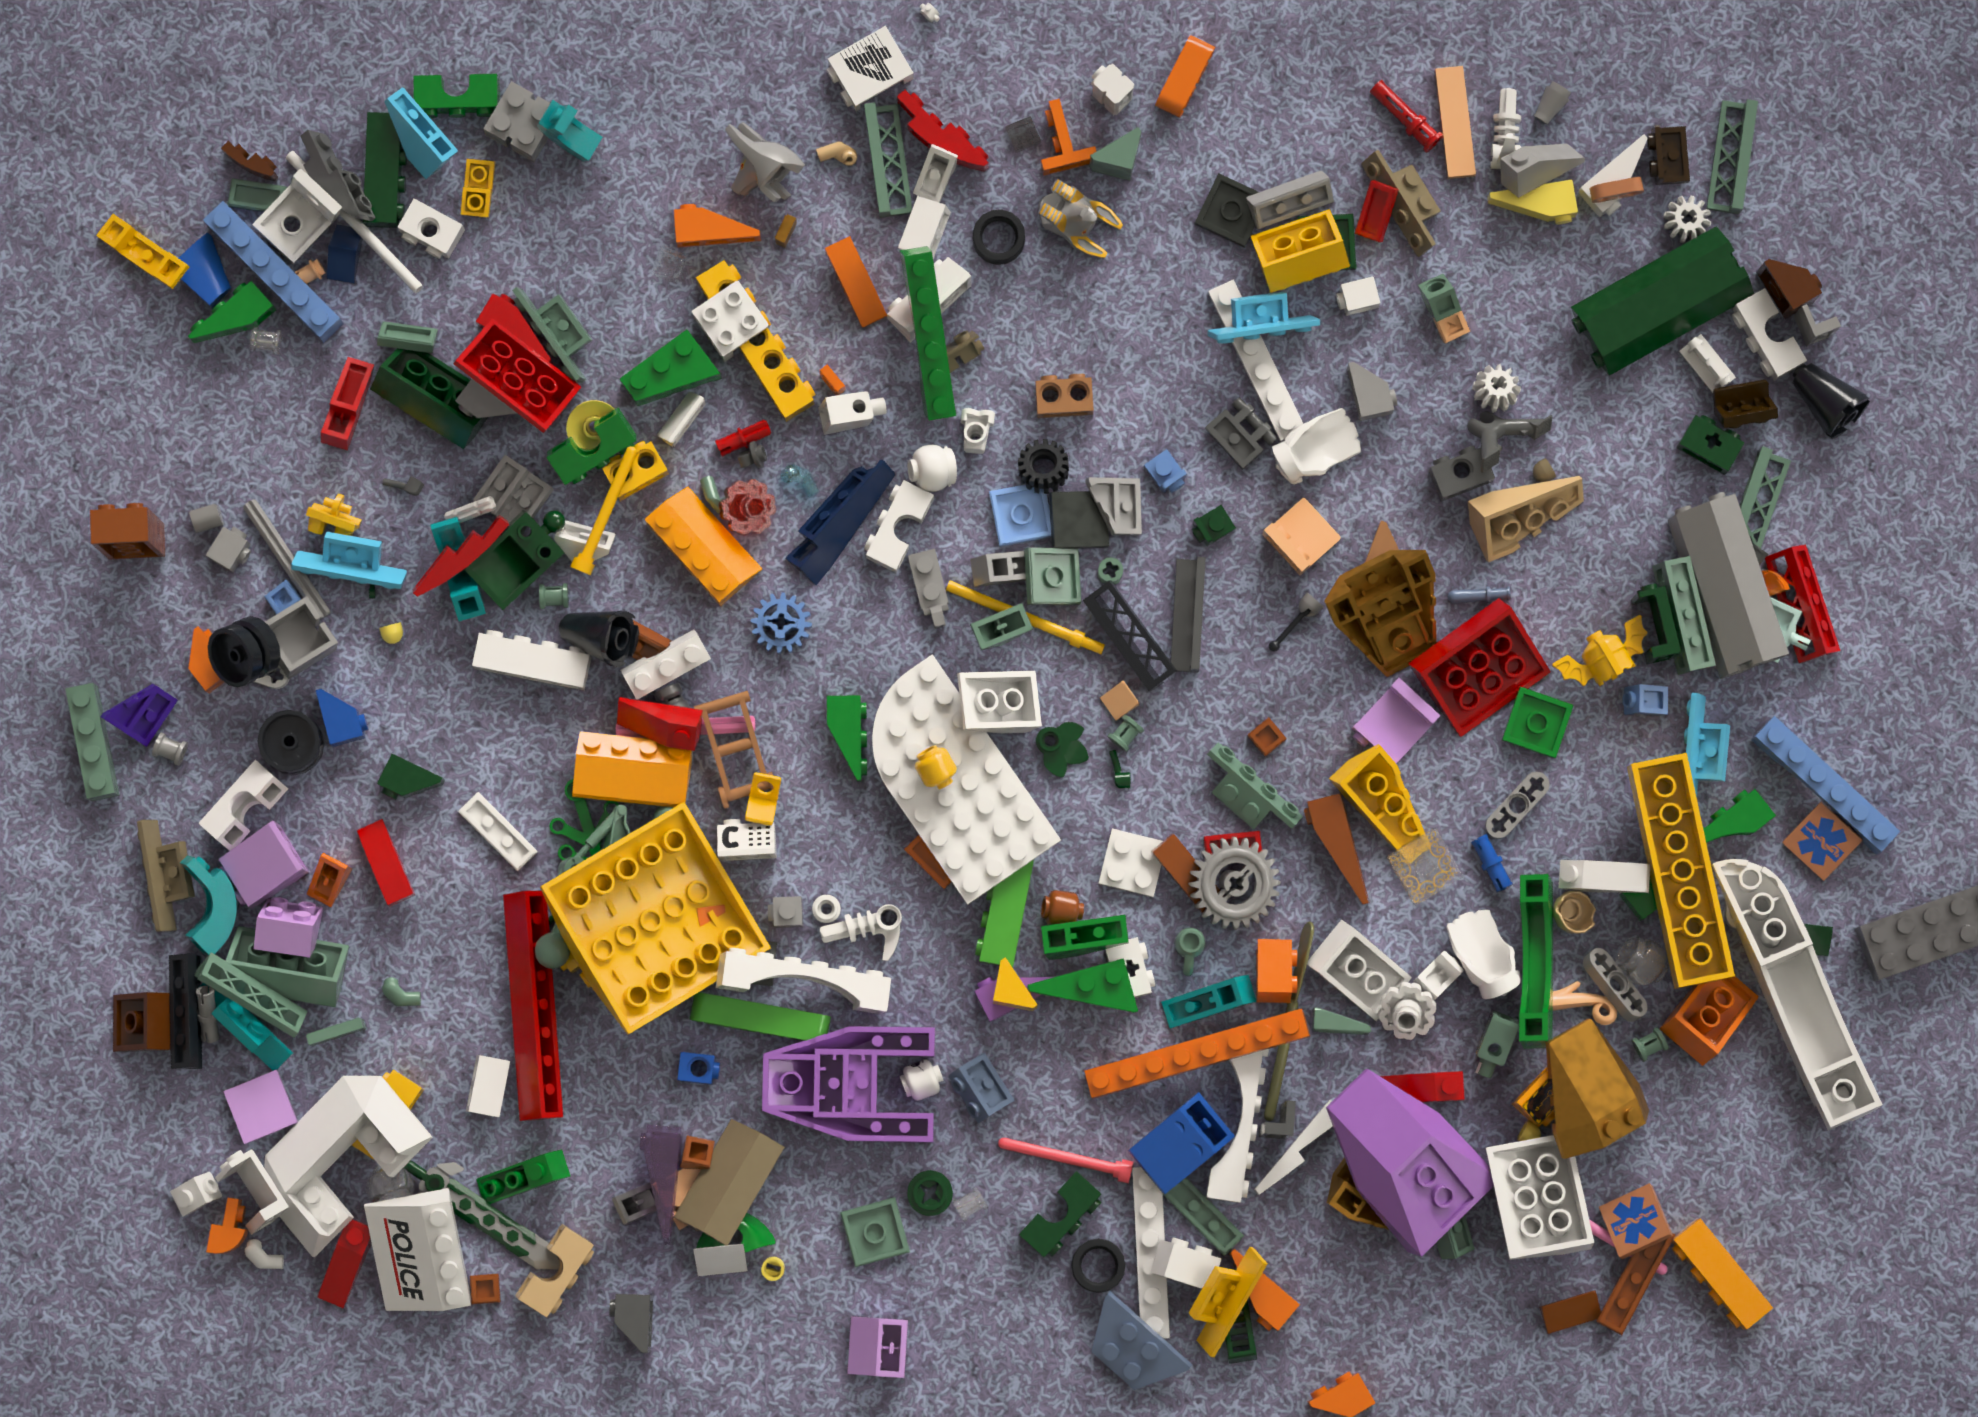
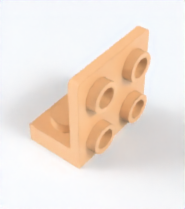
M1305 498L1297 502L1274 524L1271 523L1265 528L1262 534L1299 575H1302L1341 538Z

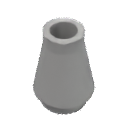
M1552 81L1550 86H1546L1534 117L1548 125L1550 120L1570 101L1568 97L1571 92Z

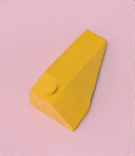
M1377 744L1349 759L1329 780L1373 828L1401 854V857L1404 860H1409L1414 855V850L1411 847H1407L1406 852L1409 853L1411 851V853L1406 854L1404 852L1406 846L1410 845L1413 847V843L1419 840L1422 842V847H1417V844L1421 846L1420 842H1415L1414 847L1417 851H1424L1429 843L1425 840V831L1418 815L1414 811L1410 801L1411 797L1403 784L1398 765ZM1415 851L1414 858L1407 861V863L1411 864L1421 853Z

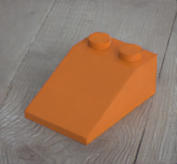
M1736 976L1694 985L1675 1007L1660 1030L1703 1066L1720 1052L1759 996Z

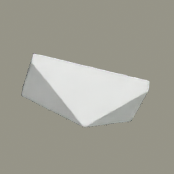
M565 520L564 528L555 534L554 540L568 558L573 561L574 556L577 557L579 552H583L593 527ZM603 531L592 557L594 561L609 554L615 539V533Z

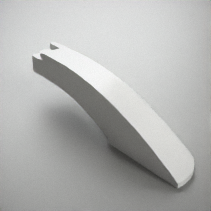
M1729 859L1713 863L1714 872L1757 981L1814 1107H1817L1827 1130L1829 1131L1849 1121L1857 1120L1880 1108L1883 1104L1846 1028L1813 948V943L1785 885L1772 871L1766 867L1748 862V860Z

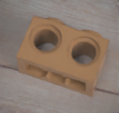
M1071 374L1069 379H1057L1056 375L1042 376L1040 381H1035L1037 418L1093 415L1092 377L1085 378V374ZM1075 388H1081L1085 391L1086 397L1081 401H1076L1071 397V391ZM1047 390H1053L1058 394V399L1051 403L1046 402L1042 394Z

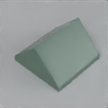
M1137 127L1090 155L1089 167L1092 172L1130 181L1140 144V128Z

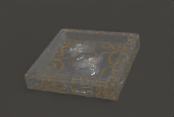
M1437 828L1431 829L1386 856L1413 905H1418L1464 877Z

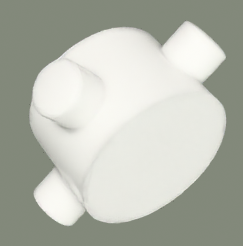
M930 3L920 5V12L931 23L934 20L936 22L939 21L940 17L938 16L940 14Z

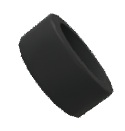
M1003 209L991 210L983 214L975 223L973 246L978 256L984 261L995 265L1007 264L1015 260L1022 252L1025 244V229L1020 219L1012 212ZM996 221L1009 224L1015 232L1014 245L1004 253L991 252L983 243L982 235L984 229Z
M1099 1238L1088 1240L1080 1245L1073 1255L1071 1264L1073 1277L1077 1283L1087 1291L1096 1293L1106 1292L1117 1286L1124 1276L1126 1267L1124 1255L1119 1247L1109 1240ZM1093 1249L1106 1250L1114 1258V1273L1105 1282H1092L1082 1272V1259L1086 1253Z

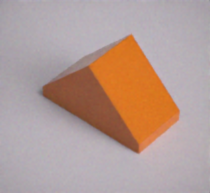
M322 853L306 895L332 907L352 868Z

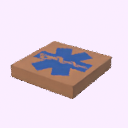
M1820 801L1782 843L1824 881L1863 841V838L1825 803Z
M1650 1183L1599 1206L1620 1259L1627 1258L1673 1236L1654 1188Z

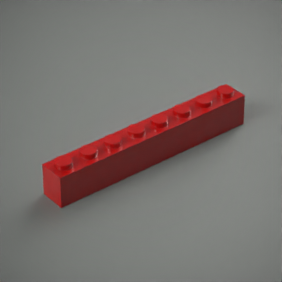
M521 891L504 894L520 1121L561 1118L563 1117L553 970L542 966L535 955V946L540 937L550 933L548 904L542 891Z

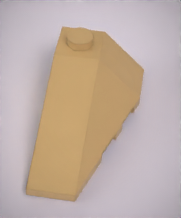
M1575 476L1502 489L1469 500L1470 525L1486 561L1491 562L1515 552L1520 548L1518 542L1531 533L1535 537L1541 533L1540 527L1550 518L1557 521L1584 501L1582 478Z

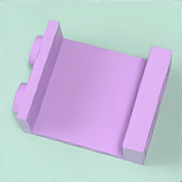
M1398 678L1351 730L1355 732L1353 738L1365 748L1369 745L1372 748L1379 744L1397 764L1441 715L1405 682Z

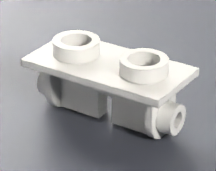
M1702 334L1692 339L1679 351L1712 393L1715 388L1725 387L1736 378Z

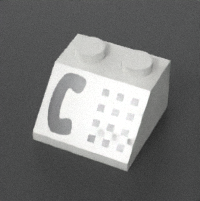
M740 819L723 820L724 825H717V851L720 861L777 858L774 822L770 826L754 822L741 824Z

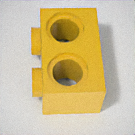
M642 441L634 446L637 454L629 470L630 476L624 482L618 496L620 501L669 475L666 466L651 441L647 444L645 441ZM620 455L610 458L607 466L602 468L610 484H612L622 458ZM644 456H651L654 458V464L648 469L641 468L639 466L640 459Z

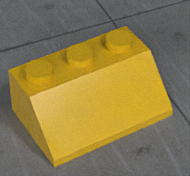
M1330 209L1250 236L1270 293L1350 267L1342 237Z

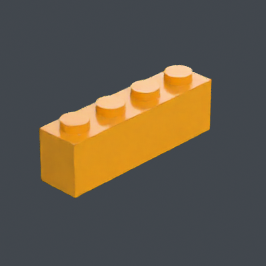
M1701 1218L1693 1221L1674 1237L1672 1243L1675 1246L1671 1248L1681 1261L1686 1259L1693 1267L1690 1273L1700 1284L1703 1281L1711 1289L1708 1295L1717 1306L1724 1305L1729 1312L1726 1317L1736 1329L1741 1326L1743 1330H1747L1773 1309L1771 1304Z

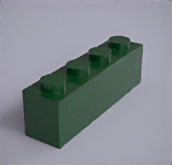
M367 112L364 194L372 204L371 209L376 219L373 221L363 219L366 227L398 228L399 220H402L405 215V205L400 204V193H405L406 177L401 176L402 166L407 164V156L404 149H402V144L389 113Z

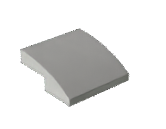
M504 455L473 501L475 502L488 496L493 497L496 509L489 513L496 518L498 515H501L508 522H511L522 510L526 511L534 519L554 489L530 473L525 467ZM528 526L522 527L521 535L524 533Z

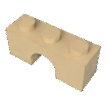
M561 1224L546 1247L559 1258L560 1267L557 1273L550 1278H541L530 1272L515 1295L517 1299L545 1317L550 1312L554 1314L562 1303L560 1297L566 1288L568 1290L571 1289L576 1282L578 1275L575 1273L581 1264L585 1266L594 1253L591 1249L594 1245L564 1224Z

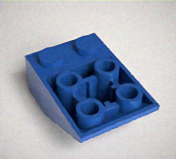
M1198 1092L1131 1147L1128 1152L1165 1195L1218 1152L1235 1135Z

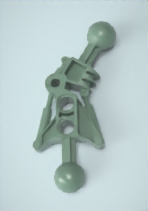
M624 805L615 806L612 813L585 841L584 847L574 857L566 858L559 864L558 876L571 869L572 866L583 862L584 859L582 857L591 848L594 849L605 836L603 849L631 833L626 823L627 808ZM659 806L655 810L653 820L674 807ZM556 923L552 932L540 937L535 946V955L538 962L545 968L550 969L560 968L567 962L570 956V950L564 942Z

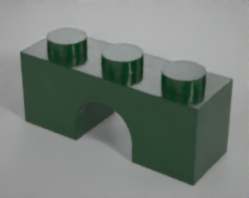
M1077 1171L1057 1192L1067 1203L1068 1212L1066 1217L1060 1222L1052 1223L1037 1214L1019 1233V1236L1043 1258L1047 1254L1053 1257L1063 1246L1060 1239L1066 1233L1072 1236L1083 1224L1079 1221L1080 1217L1085 1212L1091 1215L1102 1203L1098 1199L1101 1193Z

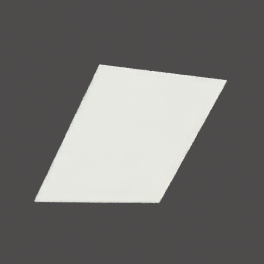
M743 1244L693 1249L698 1276L748 1271Z

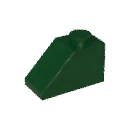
M391 754L377 784L383 788L382 794L396 800L398 795L408 798L442 786L445 779L397 755Z

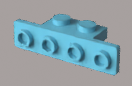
M1282 291L1231 299L1233 326L1207 330L1209 337L1217 340V343H1231L1237 337L1252 340L1260 338V334L1269 333L1271 336H1280L1286 334V330L1295 329L1296 332L1311 331L1312 326L1320 325V319L1311 315L1288 318L1287 293Z
M326 532L324 536L323 555L297 551L291 563L292 570L300 571L304 574L313 573L328 576L332 579L351 580L359 584H374L387 589H401L407 577V570L380 565L382 541Z
M1692 693L1691 700L1687 703L1689 724L1684 732V741L1687 744L1686 753L1697 798L1698 780L1725 782L1730 725L1704 723L1706 697L1699 693Z

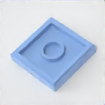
M1025 484L989 491L999 547L1051 538L1050 509L1044 489H1040L1039 494L1034 493V487L1029 490Z

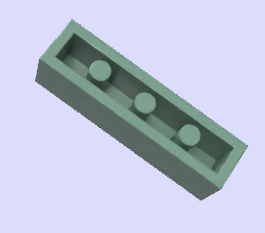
M94 683L65 688L86 798L93 802L120 796L105 720L101 718L103 708L98 686Z

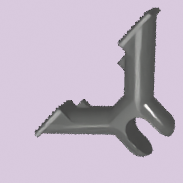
M1484 411L1480 414L1482 422L1474 418L1470 419L1467 424L1468 431L1481 439L1480 472L1484 473L1499 463L1500 451L1502 450V446L1498 444L1499 438L1509 435H1528L1535 440L1551 430L1552 415L1546 418L1502 419L1489 411Z

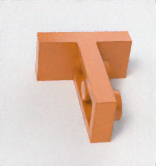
M1060 98L1049 101V110H1045L1048 127L1054 126L1056 136L1052 137V143L1055 153L1060 152L1061 155L1041 160L1044 176L1090 164V155L1097 152L1095 146L1073 151Z

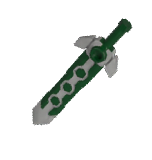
M412 1160L403 1167L404 1170L421 1180L419 1183L420 1192L418 1194L449 1188L455 1215L498 1241L507 1250L534 1268L559 1269L560 1262L557 1255L546 1248L549 1242L487 1203L485 1199L454 1178H450V1176L464 1170L456 1162L437 1164V1167H432L428 1171Z

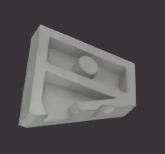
M1095 477L1085 479V483L1111 535L1139 536L1142 534L1140 479Z

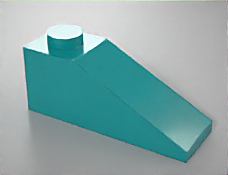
M1248 974L1161 1002L1169 1028H1174L1256 1002V997Z

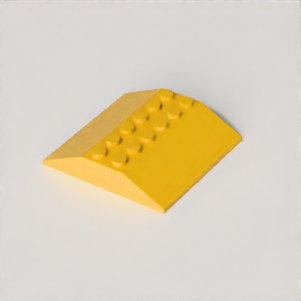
M685 802L540 886L568 949L594 992L627 1035L716 982L720 954L726 951L729 952V948L745 949L747 955L757 956V952H766L771 949ZM725 905L724 914L717 917L713 910L708 912L707 914L711 921L700 927L697 908Z

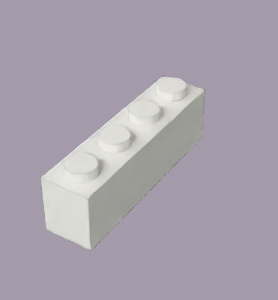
M487 630L486 634L479 633L472 663L474 669L585 691L591 656L585 654L586 652L574 646H570L569 650L559 649V644L549 641H542L541 645L530 643V638L514 635V640L503 638V633L493 630Z

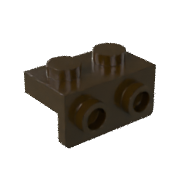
M1654 125L1651 133H1647L1648 150L1653 151V160L1649 161L1650 177H1655V185L1689 183L1686 126L1660 128V125Z
M1766 379L1715 388L1713 390L1714 414L1724 428L1735 429L1745 424L1766 423L1771 419L1778 418V408L1769 397V383Z

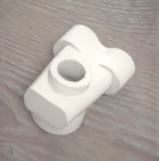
M971 408L962 409L961 424L964 425V451L966 453L983 454L985 452L989 428L994 426L995 412L991 410L978 411ZM973 437L980 438L978 440H972Z

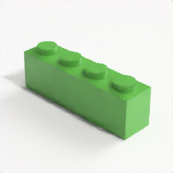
M1034 860L987 891L986 900H991L989 912L983 911L980 927L986 928L984 939L978 938L975 955L980 956L979 963L1000 966L1001 960L1006 957L1013 968Z

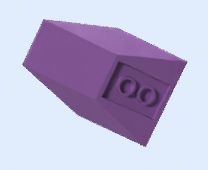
M1365 1069L1326 1107L1357 1191L1409 1253L1422 1257L1493 1187L1489 1165L1440 1113L1369 1069Z

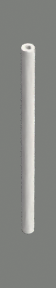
M291 151L286 156V160L297 171L301 168L308 175L303 166L305 162L294 151ZM341 210L340 216L414 293H418L423 288V285L359 218Z

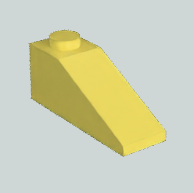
M1572 180L1543 184L1519 198L1509 190L1490 192L1487 197L1488 204L1547 222L1555 221L1557 225L1572 222V218L1576 217L1578 213Z

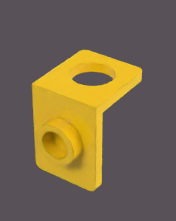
M754 773L745 815L746 821L770 826L773 824L781 784L780 777ZM766 781L771 783L774 789L770 792H763L757 785L760 782Z

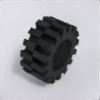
M1038 439L1034 440V446H1031L1029 443L1025 445V451L1021 450L1020 458L1018 457V470L1022 484L1026 483V488L1029 490L1034 487V493L1039 494L1040 489H1044V494H1049V488H1052L1053 492L1058 490V484L1062 487L1065 484V479H1068L1069 476L1067 452L1064 453V448L1061 445L1057 448V442L1053 440L1051 445L1048 444V439H1043V444H1039ZM1040 459H1048L1054 463V469L1049 473L1040 474L1034 471L1033 464Z

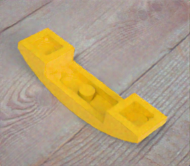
M114 214L111 215L96 235L136 266L172 289L189 269L186 263L156 245Z

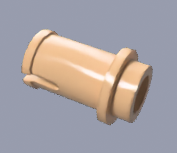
M310 259L309 264L295 271L306 284L317 278L321 280L322 275L326 273L318 259L314 261Z

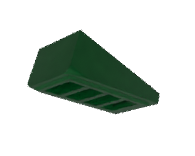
M1248 1300L1241 1310L1244 1311V1316L1237 1317L1234 1324L1246 1322V1327L1230 1329L1225 1338L1229 1364L1257 1360ZM1248 1334V1339L1231 1341V1336ZM1244 1346L1250 1347V1350L1233 1352L1232 1349Z

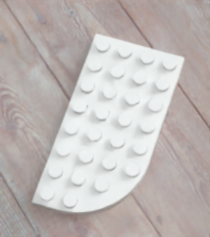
M933 654L907 671L891 686L880 703L873 726L872 747L877 770L888 791L964 901L969 905L1059 843L1061 839L987 732L963 729L960 694ZM934 745L937 748H945L957 767L956 773L951 777L953 782L942 789H938L937 786L926 787L915 769V763L918 760L917 755Z

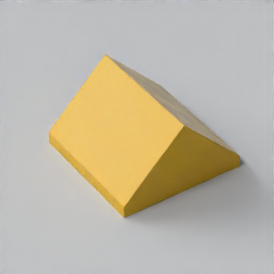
M1005 957L1000 962L993 1004L1034 1011L1038 1006Z

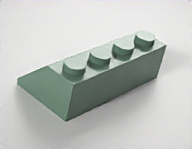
M237 927L226 962L287 999L336 1007L342 988L349 945L317 940L310 958L254 949L256 929Z

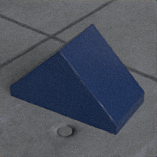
M336 225L328 246L327 279L355 284L363 239L352 227Z

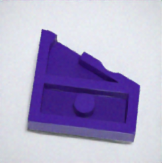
M152 683L104 712L101 718L147 747L178 700Z

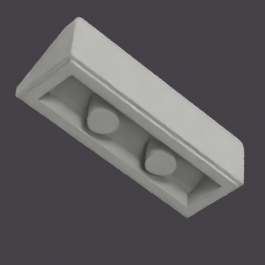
M1317 171L1246 197L1257 229L1334 202L1330 178L1323 171Z

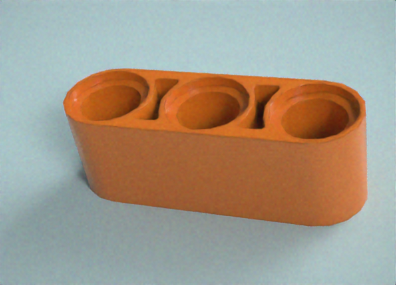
M1190 35L1155 106L1180 118L1184 112V107L1186 108L1196 88V83H1199L1209 63L1208 60L1211 59L1216 47Z

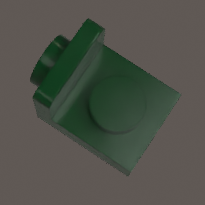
M1220 505L1202 517L1195 518L1192 523L1194 528L1191 529L1199 543L1204 541L1208 547L1236 530V527L1223 506Z

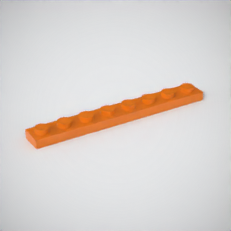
M1298 1009L1088 1069L1084 1072L1091 1098L1095 1099L1310 1037L1303 1009Z

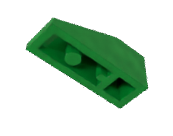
M1126 915L1041 926L1044 954L1049 960L1077 957L1129 943Z

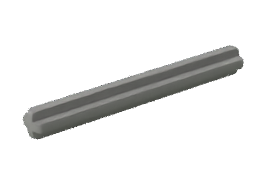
M255 499L247 502L243 509L302 597L307 596L321 619L327 617L330 614V609L307 575L291 569L294 556Z

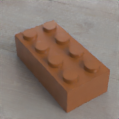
M128 503L126 508L115 509V505L103 504L98 505V510H90L91 544L109 560L165 557L164 523L148 507H144L143 503Z

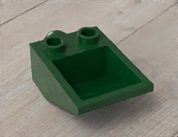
M522 510L509 522V526L495 542L464 570L504 610L565 553L549 536L550 533H557L564 528V515L556 510L549 511L545 514L543 525L540 527L526 511ZM524 526H528L531 530L530 535L527 537L521 535V529ZM548 547L550 554L547 557H542L540 555L541 548Z

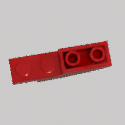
M904 90L897 96V103L913 119L907 124L908 131L929 149L933 144L958 155L957 164L969 169L985 172L989 168L988 155L980 146L975 148L968 141L970 136L960 125L956 128L950 122L942 129L941 126L943 124L934 113L929 115L922 108L924 103L914 92L910 95Z

